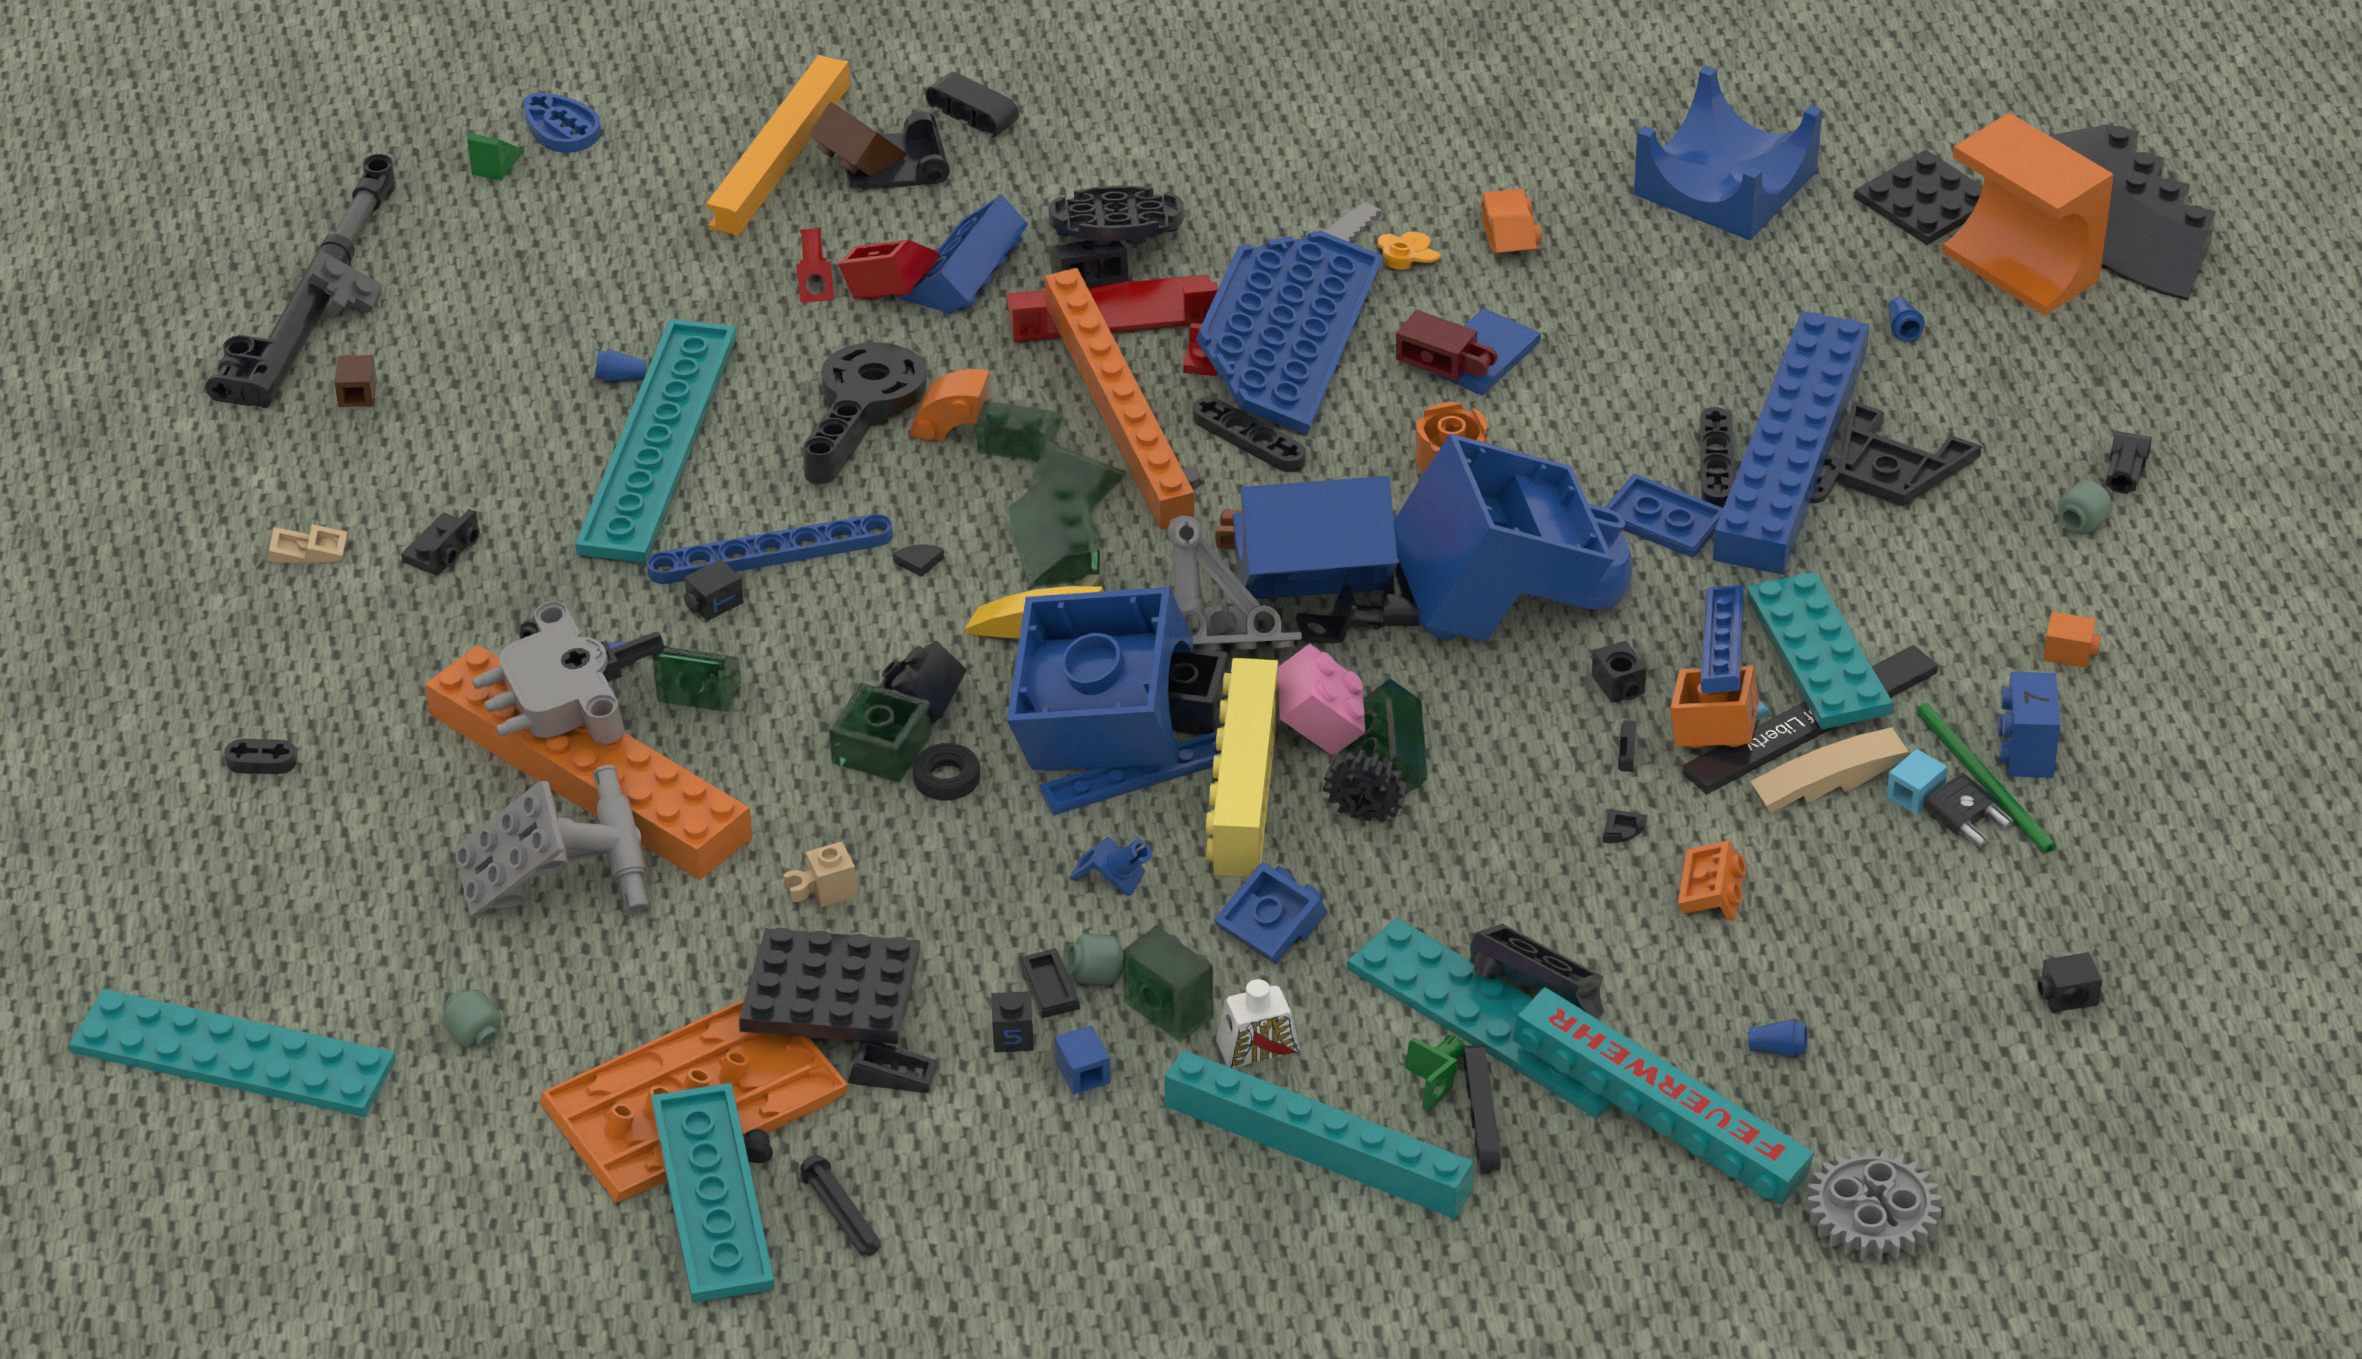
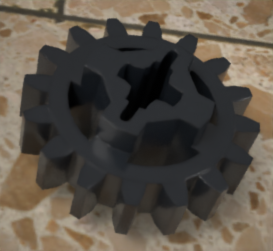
M1360 750L1358 757H1354L1352 753L1347 751L1343 759L1336 756L1332 765H1329L1324 777L1326 782L1323 791L1330 793L1329 803L1340 804L1338 808L1339 813L1349 811L1351 818L1357 819L1358 816H1363L1366 821H1371L1372 817H1376L1383 823L1387 815L1393 818L1397 815L1398 809L1402 808L1406 798L1407 783L1401 781L1402 771H1392L1393 762L1387 761L1383 764L1379 761L1380 755L1377 753L1372 758H1368L1364 750Z

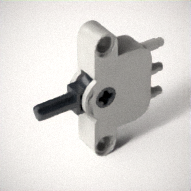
M549 601L541 604L534 613L539 632L507 645L500 653L499 667L481 673L480 676L472 679L475 689L489 687L505 681L507 692L485 701V709L490 713L515 705L520 715L497 725L496 729L499 736L514 734L528 729L532 735L539 738H551L585 725L595 742L610 744L619 740L625 731L619 705L611 689L613 680L622 677L620 667L664 650L665 645L660 633L655 631L611 648L607 640L599 642L590 637H582L564 603Z

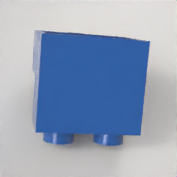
M1449 434L1394 519L1397 558L1418 607V621L1426 631L1440 639L1451 640L1458 634L1487 642L1515 599L1521 594H1528L1529 598L1538 596L1582 608L1605 610L1618 605L1630 588L1633 566L1630 548L1621 532L1626 525L1624 519L1611 509L1589 504L1572 466Z

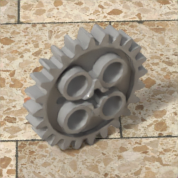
M1867 1148L1865 1156L1860 1157L1852 1149L1850 1150L1848 1160L1836 1154L1834 1165L1824 1162L1822 1163L1821 1173L1814 1172L1812 1184L1808 1186L1806 1211L1811 1214L1810 1225L1818 1226V1237L1830 1235L1829 1246L1831 1248L1841 1243L1845 1245L1844 1255L1847 1256L1855 1249L1859 1250L1860 1260H1864L1868 1253H1874L1877 1261L1881 1262L1883 1253L1889 1252L1895 1260H1898L1900 1249L1912 1255L1914 1254L1915 1244L1925 1247L1927 1236H1935L1936 1225L1940 1224L1942 1196L1937 1195L1938 1184L1929 1183V1171L1917 1173L1919 1164L1917 1161L1908 1165L1903 1164V1154L1898 1155L1893 1160L1889 1159L1887 1149H1884L1880 1156H1874L1871 1148Z

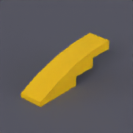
M1065 586L1035 589L1005 596L979 606L964 630L965 633L975 636L1019 639L1026 597L1102 592L1104 590L1103 587Z

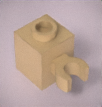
M842 841L805 852L807 871L793 870L783 874L785 889L790 888V899L792 902L803 901L810 893H814L820 907L857 897L855 866Z

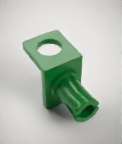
M1454 1034L1448 1035L1435 1048L1416 1038L1409 1041L1405 1069L1426 1079L1422 1109L1426 1111L1433 1108L1453 1089L1457 1060L1463 1057V1046H1466L1460 1037L1450 1044L1455 1039L1456 1035ZM1436 1085L1439 1086L1438 1090L1433 1095Z

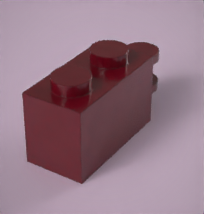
M1415 310L1396 332V360L1458 381L1465 372L1477 377L1485 376L1489 371V366H1493L1497 362L1498 355L1491 347L1477 343V330L1419 310Z

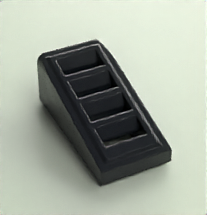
M860 1041L848 1083L929 1093L938 1060L883 1043ZM883 1064L891 1065V1067H883ZM899 1066L907 1067L906 1072L898 1071ZM915 1068L923 1069L921 1078L913 1076Z

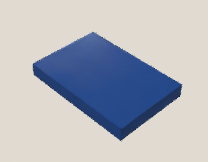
M1483 308L1464 326L1478 331L1477 343L1494 349L1498 355L1497 362L1493 366H1489V371L1483 377H1477L1465 372L1458 381L1438 374L1435 375L1483 396L1541 342V333Z
M1635 473L1604 507L1617 512L1624 519L1626 524L1623 528L1624 531L1691 558H1694L1714 535L1715 528L1723 511V508Z

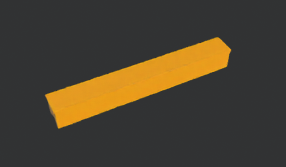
M821 55L817 56L706 203L707 209L714 210L715 213L714 218L708 224V228L739 236L812 138L808 134L830 101L837 104L850 87L849 61Z

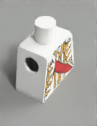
M1256 979L1247 984L1245 993L1229 996L1225 999L1216 1042L1228 1067L1234 1068L1301 1050L1293 1017L1280 987L1270 986L1266 981Z

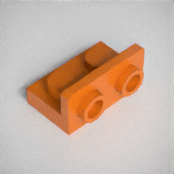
M1730 840L1686 850L1678 905L1683 914L1720 907L1727 920L1736 919L1738 904L1742 902L1741 884L1742 878L1746 875V864L1743 856L1736 853Z

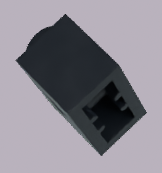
M1092 240L1050 246L1052 274L1078 268L1087 288L1129 281L1127 249L1120 241H1112L1111 244L1104 246L1094 245Z

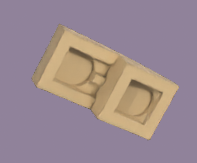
M313 524L311 525L310 534L274 527L267 561L274 563H329L342 561L347 532Z

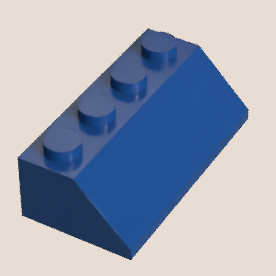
M1001 194L963 218L937 250L940 258L930 268V271L914 285L912 292L900 298L947 313H952L958 308H961L962 311L966 310L977 300L978 297L975 293L982 290L993 279L990 275L991 272L999 269L1007 261L1008 257L1005 254L1021 243L1023 238L1020 235L1028 226V223Z

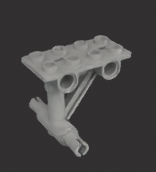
M1182 515L1170 520L1167 533L1173 546L1175 599L1183 616L1190 614L1198 619V629L1191 634L1193 644L1197 645V649L1220 650V643L1232 642L1235 649H1256L1257 641H1270V647L1284 648L1294 647V640L1302 639V632L1299 630L1281 631V620L1276 610L1268 605L1259 604L1202 538V527L1199 519ZM1199 563L1236 605L1228 606L1229 611L1234 613L1237 620V628L1231 633L1218 635L1211 628L1210 617L1213 613L1221 611L1222 606L1205 607L1204 598L1200 596ZM1262 611L1269 612L1272 617V625L1266 631H1257L1253 626L1255 615Z
M604 765L592 772L599 796L596 806L599 824L573 822L570 818L558 817L549 783L547 781H539L455 847L456 862L462 879L464 897L471 916L480 915L488 908L506 909L524 901V893L521 883L532 875H554L567 869L569 862L607 854L612 879L620 884L625 912L633 914L650 908L643 883L646 866L640 846L641 833L635 825L630 801L625 795H622L616 766Z

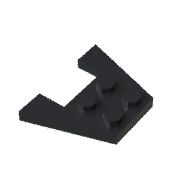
M1852 400L1838 483L1904 506L1981 457L1982 446L1951 435L1934 455L1877 435L1875 433L1884 422L1883 411Z

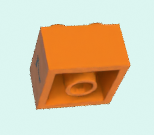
M1741 666L1739 691L1702 694L1701 688L1702 668L1679 669L1670 707L1676 747L1688 746L1697 749L1709 745L1737 747L1743 744H1751L1759 708L1754 666Z

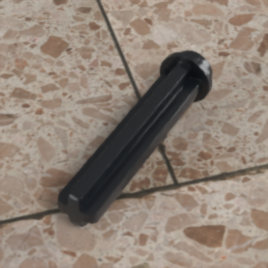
M818 1155L805 1159L800 1166L801 1180L805 1184L809 1183L858 1253L862 1256L874 1255L875 1251L881 1248V1242L830 1171V1162Z

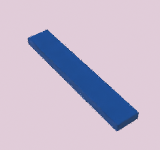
M1741 585L1706 589L1701 669L1702 694L1740 690L1744 590Z
M1217 731L1176 743L1179 750L1177 763L1093 768L1040 784L1039 792L1054 816L1213 767L1214 755L1221 754V751L1216 750Z

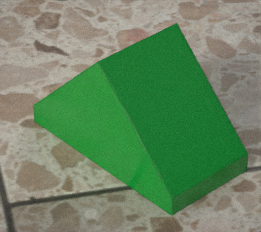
M468 133L467 142L472 175L502 181L523 153V149L500 139Z

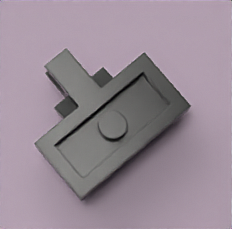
M323 251L316 258L307 282L330 295L324 312L334 318H337L339 312L344 309L346 304L361 312L369 313L382 285Z

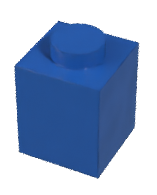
M1092 1026L1055 1037L1056 1064L1073 1095L1111 1083L1110 1057Z

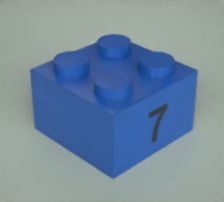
M2010 672L2009 686L2002 687L2001 709L2005 710V713L1998 715L1997 734L1998 737H2005V740L2000 741L1999 761L2000 763H2007V776L2053 778L2060 733L2056 673Z

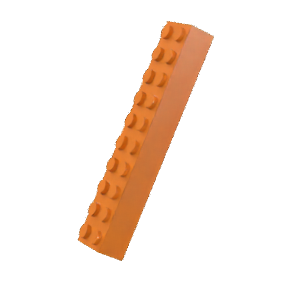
M476 645L425 683L428 709L431 716L537 781H547L550 789L598 817L596 806L599 796L592 772L593 770L596 771V768L600 766H616L622 795L629 799L635 825L641 833V844L699 880L753 838L750 807L625 732L619 740L610 744L595 742L585 725L551 738H539L532 735L528 729L514 734L499 736L496 729L497 725L520 714L515 705L500 711L496 710L490 713L486 711L485 701L507 692L505 681L489 687L474 688L473 678L500 666L499 657L480 645Z

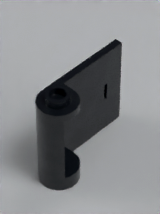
M924 111L915 112L907 117L904 122L903 133L880 134L907 153L903 160L871 176L860 169L854 174L845 168L850 188L937 184L944 182L950 173L936 119L932 114Z

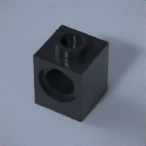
M1627 641L1593 650L1592 677L1611 703L1624 699L1632 700L1645 693L1646 667Z
M2089 952L2044 960L2042 976L2037 978V990L2040 999L2048 1001L2053 1013L2099 1005L2102 978Z

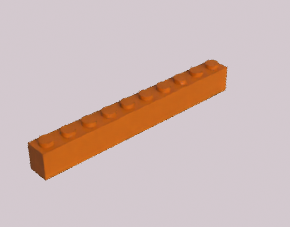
M1078 268L1045 275L1047 310L1160 530L1168 528L1170 520L1178 516L1185 515L1194 518V491Z

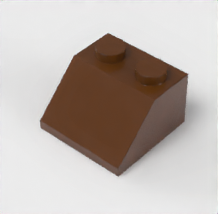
M831 101L808 134L819 141L816 146L817 149L830 158H833L835 154L841 156L842 159L839 164L854 174L860 169L871 176L903 160L907 155L899 147Z

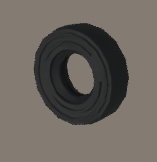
M956 743L936 744L921 751L914 760L913 781L917 790L926 797L941 801H952L965 797L977 787L980 781V763L975 753L965 746ZM942 765H953L961 771L959 775L949 779L938 778L932 774L934 769Z

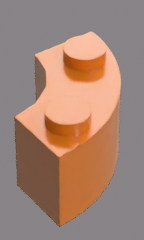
M1514 189L1483 193L1480 198L1483 224L1491 251L1493 253L1536 250L1537 245L1541 244V231L1539 224L1534 225L1531 199L1526 198L1525 190Z
M958 370L937 379L928 388L921 401L910 429V437L944 442L947 433L953 427L965 423L978 424L989 398L990 370Z

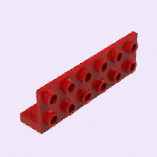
M1205 274L1121 282L1088 287V290L1110 332L1185 326L1192 323L1202 324L1218 291L1217 281L1211 282L1210 276ZM1045 290L1006 294L1014 342L1061 337L1047 310Z

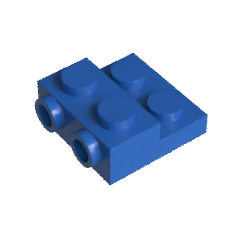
M1261 862L1214 921L1220 929L1277 964L1297 938L1302 941L1307 939L1328 911L1323 904L1325 898L1317 889L1309 884L1302 887L1295 882V878L1284 868L1277 866L1274 869Z

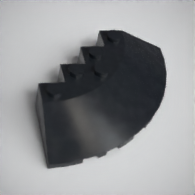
M2106 124L2049 135L2114 174L2101 267H2108L2118 273V277L2127 281L2132 279L2147 285L2146 289L2188 301L2211 243L2216 211L2205 209L2201 206L2187 205L2190 184L2178 182L2174 179L2162 178L2164 157L2155 156L2147 152H2136L2139 131L2127 129L2123 126Z

